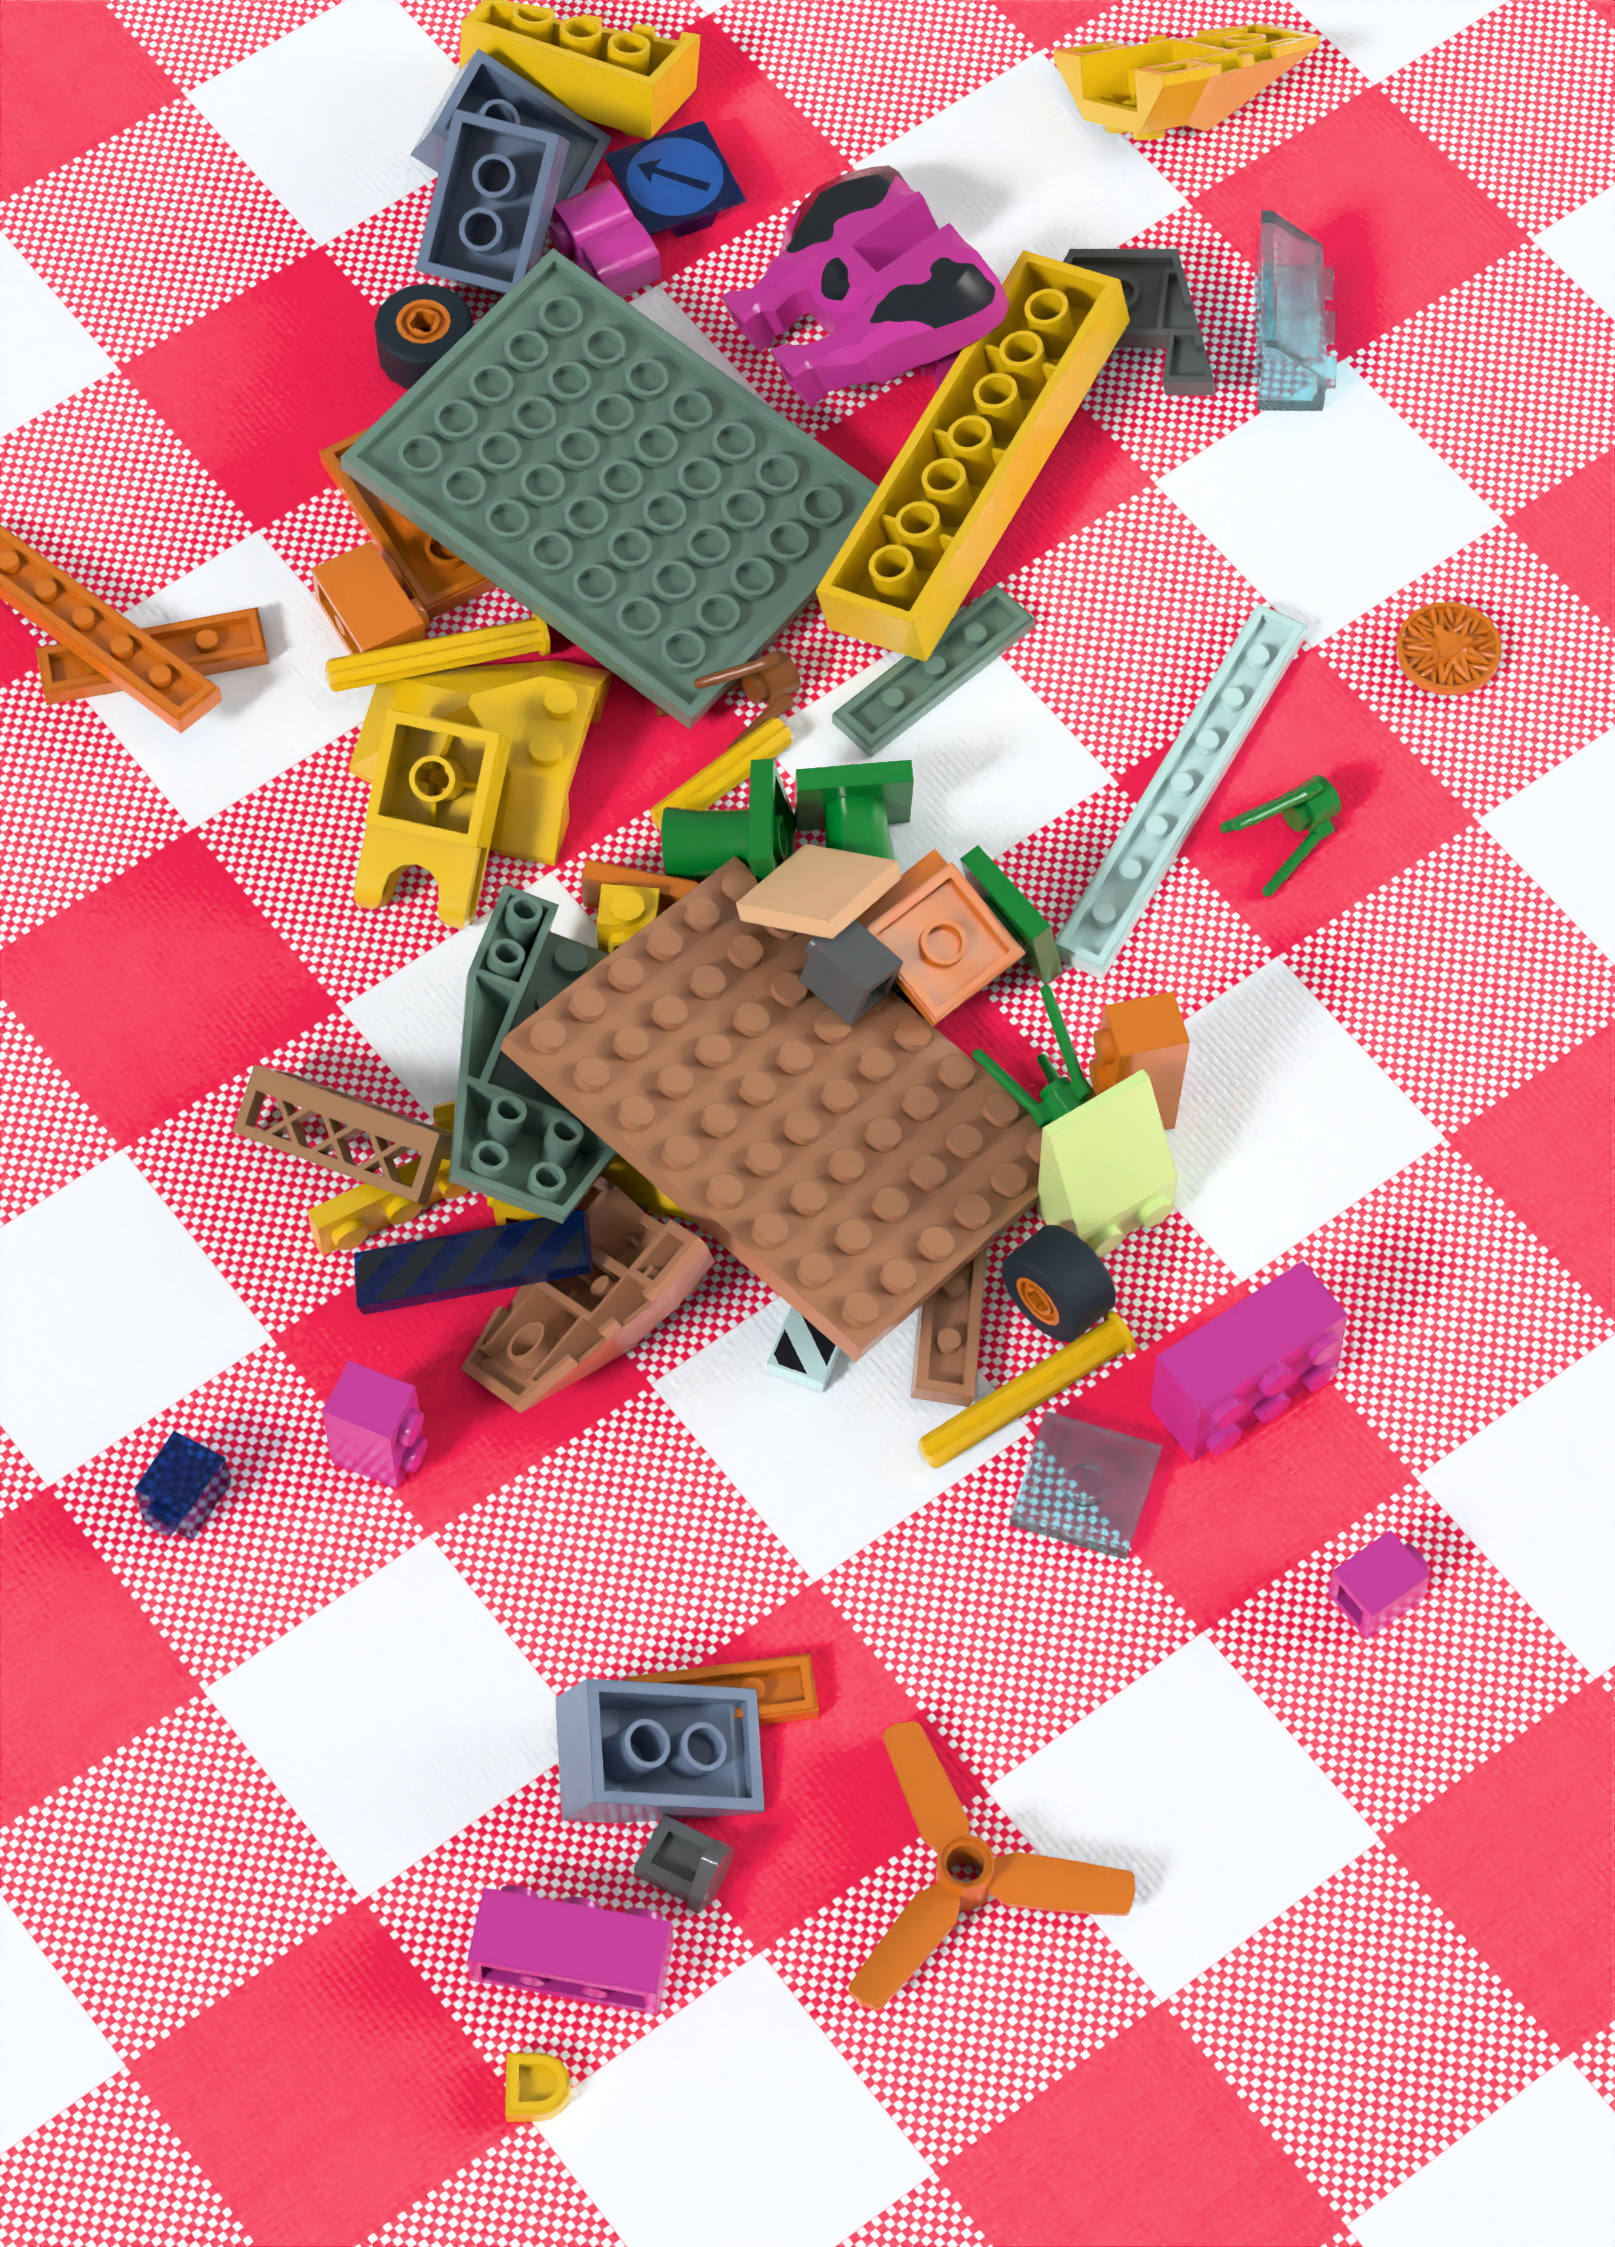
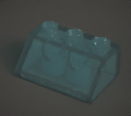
M1261 210L1254 271L1257 410L1323 411L1326 389H1335L1337 379L1336 356H1327L1326 344L1334 345L1335 311H1325V300L1333 299L1334 269L1333 267H1324L1323 244L1270 210Z

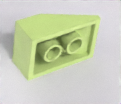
M1143 1069L1043 1127L1038 1181L1039 1196L1036 1211L1046 1225H1059L1073 1232L1087 1243L1098 1257H1102L1113 1251L1128 1233L1142 1225L1145 1228L1153 1227L1171 1213L1175 1205L1178 1178L1151 1080Z

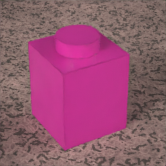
M1389 1530L1333 1570L1328 1596L1362 1636L1368 1640L1424 1600L1430 1578L1428 1574L1429 1568L1426 1560L1411 1543L1403 1545L1397 1536Z

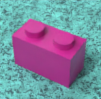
M348 1360L322 1411L331 1461L335 1465L398 1489L407 1470L415 1472L418 1469L427 1449L428 1440L423 1437L422 1431L424 1414L419 1411L416 1386Z

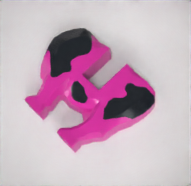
M889 165L868 167L848 172L818 186L800 204L788 221L779 255L772 260L763 277L752 288L742 291L730 290L721 296L735 326L759 352L769 347L777 335L785 333L795 321L806 313H811L823 330L831 333L819 341L806 345L782 344L770 350L785 381L810 408L830 391L854 384L870 382L885 384L912 368L944 358L976 342L1004 321L1010 305L999 279L979 252L966 243L950 223L939 229L923 195L919 191L915 192L910 189L899 171Z

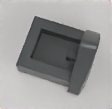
M664 1814L634 1866V1876L686 1901L687 1908L699 1914L709 1905L722 1885L731 1866L735 1848Z

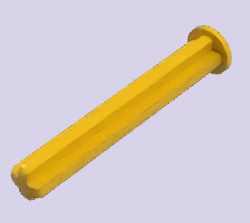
M532 613L530 619L332 658L326 661L325 674L330 689L339 692L536 651L541 656H546L550 653V636L547 623Z
M1110 1310L1104 1315V1323L923 1435L918 1444L922 1457L932 1468H939L1123 1351L1128 1355L1136 1352L1135 1340L1124 1321L1114 1311Z

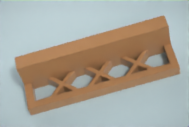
M255 1064L233 1132L421 1204H428L442 1159L451 1160L453 1137L451 1132L291 1072ZM266 1094L276 1098L284 1119L268 1130L256 1126ZM294 1105L299 1106L302 1109L296 1112ZM320 1114L329 1138L312 1148L308 1145L301 1124ZM339 1122L344 1123V1124L349 1125V1126H347L346 1128L342 1129ZM365 1131L368 1132L376 1155L364 1163L356 1165L347 1141ZM288 1132L291 1139L285 1138L283 1135ZM386 1140L394 1142L395 1144L388 1147ZM410 1149L423 1153L412 1186L401 1181L393 1160ZM332 1150H335L337 1157L332 1156L328 1153ZM381 1167L384 1175L374 1171Z

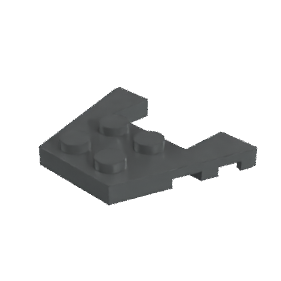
M1069 249L1063 262L1121 280L1130 322L1114 348H1167L1163 375L1165 395L1214 396V379L1205 352L1201 331L1198 327L1178 249Z

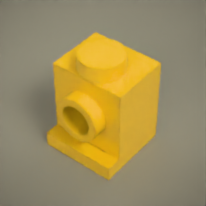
M602 884L596 923L598 950L609 954L658 917L661 914L660 888Z

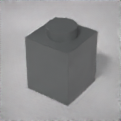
M854 920L834 939L814 936L804 951L808 959L799 981L851 1026L888 996L903 961L857 920Z

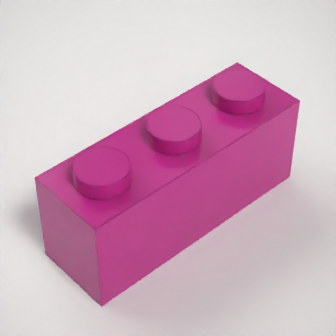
M505 1885L501 1887V1890L484 1888L467 1958L471 1981L658 2015L673 1948L672 1922L665 1921L660 1914L643 1908H628L625 1910V1913L600 1909L598 1903L583 1897L569 1896L565 1897L563 1902L539 1898L538 1894L533 1890L517 1885Z

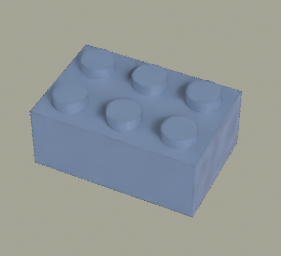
M454 109L415 270L428 276L506 295L541 260L570 142L558 134Z

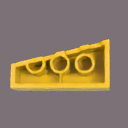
M482 0L461 21L459 70L477 49H480L585 120L621 130L628 136L642 137L650 140L696 90L701 35L681 32L680 39L674 40L655 36L656 27L634 23L632 32L602 27V17L582 14L581 17L561 20L555 18L554 9L506 0Z

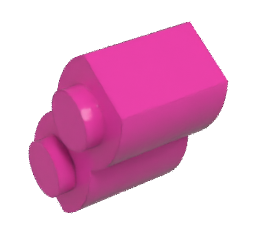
M610 180L554 205L552 213L554 224L550 225L548 230L556 250L562 255L568 253L575 262L574 264L619 297L662 278L660 254L643 225L634 217L618 188Z

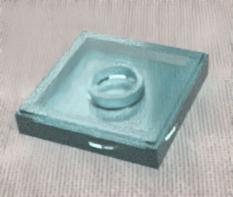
M1046 1411L1010 1515L1009 1525L1127 1560L1162 1454L1163 1445Z

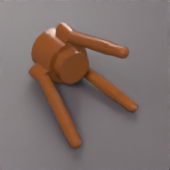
M782 650L773 651L760 659L695 679L694 686L697 689L737 679L725 693L742 687L746 696L753 704L759 705L764 703L769 705L727 747V750L768 719L777 717L779 714L794 707L790 694L800 689V676L792 659ZM659 706L656 708V714L659 717L669 715Z

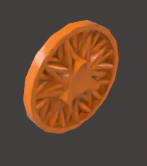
M1434 602L1415 610L1402 623L1396 639L1397 662L1406 677L1423 690L1440 695H1464L1483 687L1495 675L1502 655L1500 634L1492 621L1474 607L1457 602Z

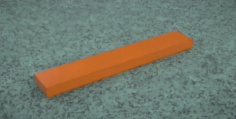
M0 524L1 599L180 734L222 702L221 691L218 686Z

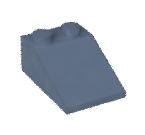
M477 49L456 73L410 155L439 173L454 109L558 134L568 140L570 144L555 204L583 192L612 137L480 49Z
M585 1679L555 1698L562 1821L631 1823L660 1821L664 1814L676 1820L760 1814L765 1811L756 1689ZM742 1708V1721H740V1718H734L735 1709Z

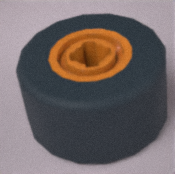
M430 284L408 286L390 295L379 308L374 323L380 366L391 381L405 389H410L473 327L470 308L458 294L445 287Z
M1059 1225L1043 1226L1002 1263V1277L1007 1291L1016 1306L1034 1326L1057 1341H1075L1115 1306L1116 1290L1111 1275L1101 1259L1076 1234Z

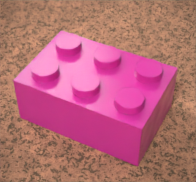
M1302 1261L1157 1355L1150 1409L1193 1462L1210 1451L1213 1455H1218L1237 1442L1242 1434V1430L1257 1420H1260L1262 1423L1273 1420L1287 1408L1292 1397L1306 1388L1310 1391L1318 1390L1336 1375L1348 1314L1306 1263Z

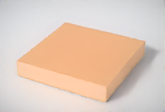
M804 844L736 902L741 921L834 939L902 877L898 861Z

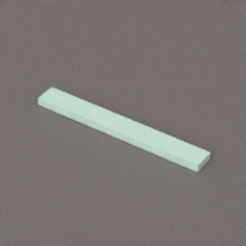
M1257 603L1055 940L1061 962L1103 981L1307 637L1308 625Z

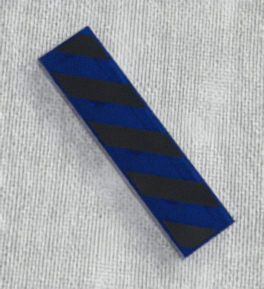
M584 1210L572 1212L563 1224L542 1217L355 1252L357 1308L363 1315L593 1273L589 1217Z

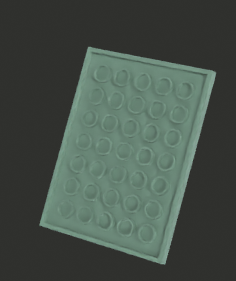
M554 248L341 456L340 461L341 470L689 730L737 680L697 689L694 686L695 679L716 671L754 661L772 644L817 596L815 590L879 487Z

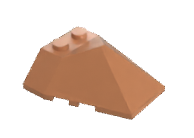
M600 1176L566 1219L563 1230L555 1229L550 1234L535 1262L532 1263L529 1260L522 1270L515 1275L522 1282L507 1310L502 1306L496 1307L462 1365L461 1370L513 1409L522 1413L628 1352L674 1311L685 1297L697 1290L702 1283L704 1274L715 1263V1260L706 1243L698 1236L671 1219L666 1225L646 1214L615 1184ZM581 1228L583 1255L576 1264L547 1269Z

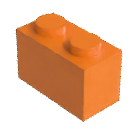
M372 541L311 568L316 601L350 655L426 640L425 630L430 628V621L423 605L416 597L411 600L408 599L402 589L404 581L398 566L391 557L383 559Z

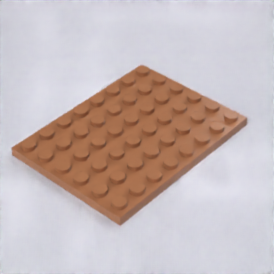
M734 856L505 1035L500 1050L856 1363L1037 1203L1043 1128L1040 1129L1031 1114L991 1075L935 1027H932L927 1020L892 990H890L885 999L851 1026L799 981L808 959L804 951L814 935L740 920L736 902L759 884V882H757L756 877L752 874L751 869Z

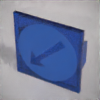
M704 120L605 154V159L636 219L643 225L649 236L671 229L674 235L680 238L711 227L718 212L746 203V198Z

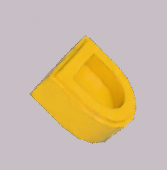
M507 2053L506 2122H540L551 2120L562 2113L569 2103L571 2095L569 2073L564 2064L554 2056L544 2053Z

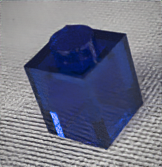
M174 1430L134 1490L141 1518L148 1526L163 1535L172 1536L176 1532L193 1541L232 1482L225 1457Z

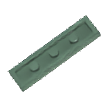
M996 584L951 620L927 662L904 656L833 712L832 723L864 753L872 758L1035 628V618Z

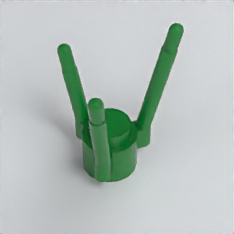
M1314 775L1280 797L1223 822L1220 825V831L1222 833H1228L1233 830L1241 831L1279 813H1282L1284 820L1294 831L1301 832L1304 829L1309 831V835L1262 889V894L1265 897H1270L1293 873L1318 842L1335 831L1330 819L1340 813L1341 801L1335 788L1326 778L1321 775Z
M1043 985L1040 993L1070 1078L1060 1077L1047 1055L1039 1054L1037 1056V1063L1049 1084L1041 1090L1039 1097L1042 1102L1038 1103L983 1050L977 1048L972 1052L973 1058L1031 1114L1040 1129L1086 1103L1094 1093L1083 1075L1060 1008L1051 987L1048 985Z

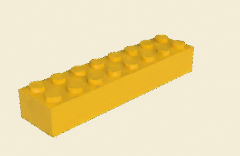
M1023 250L1001 285L1010 303L1004 321L990 333L962 349L815 590L828 629L927 662L1130 322L1120 279Z

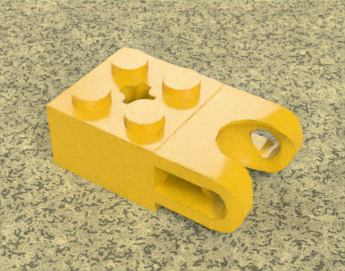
M387 709L364 823L367 826L353 897L359 907L376 910L386 906L392 900L394 889L401 873L412 865L417 864L429 870L438 883L439 902L437 913L440 920L449 927L462 930L466 929L473 922L479 903L513 734L403 710ZM442 764L445 767V773L449 775V783L447 787H442L441 794H437L438 784L429 781L432 770H441Z

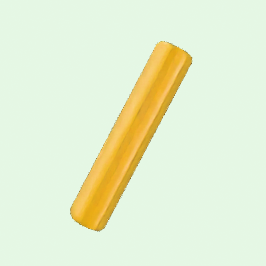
M777 717L768 719L654 805L650 811L651 820L654 825L661 831L662 815L664 808L667 806L706 810L750 776L751 760L772 759L791 745L792 733L788 726Z

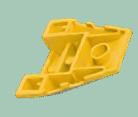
M1258 23L1197 30V36L1184 39H1166V35L1162 34L1148 36V43L1128 46L1119 44L1116 40L1057 49L1053 50L1054 62L1085 121L1105 125L1107 133L1132 132L1133 139L1154 140L1165 137V129L1179 126H1187L1208 132L1319 47L1320 44L1319 35Z
M553 660L458 667L376 684L350 762V773L372 785L387 709L403 710L513 734L490 850L504 856L555 866L570 820L568 800L570 786L590 722L599 724L613 679V672ZM442 764L441 770H432L429 781L438 784L437 794H441L442 787H447L449 783V775L445 773V767Z

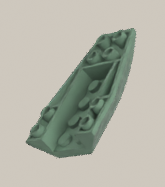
M504 884L466 977L449 1182L563 1224L611 1163L617 1152L504 1054L500 1048L505 1035L603 960L609 953L551 932L559 904Z

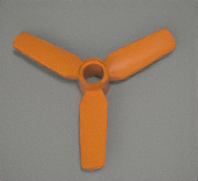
M914 1721L900 1722L884 1730V1744L921 1838L938 1854L936 1883L917 1893L849 1984V1995L861 2006L874 2011L881 2010L956 1925L959 1910L968 1911L976 1909L984 1904L990 1895L1008 1907L1109 1916L1129 1915L1135 1898V1876L1131 1871L1022 1852H1013L994 1858L986 1842L976 1836L969 1835L970 1822L920 1724ZM958 1864H970L976 1867L981 1875L973 1881L962 1882L954 1879L948 1871Z

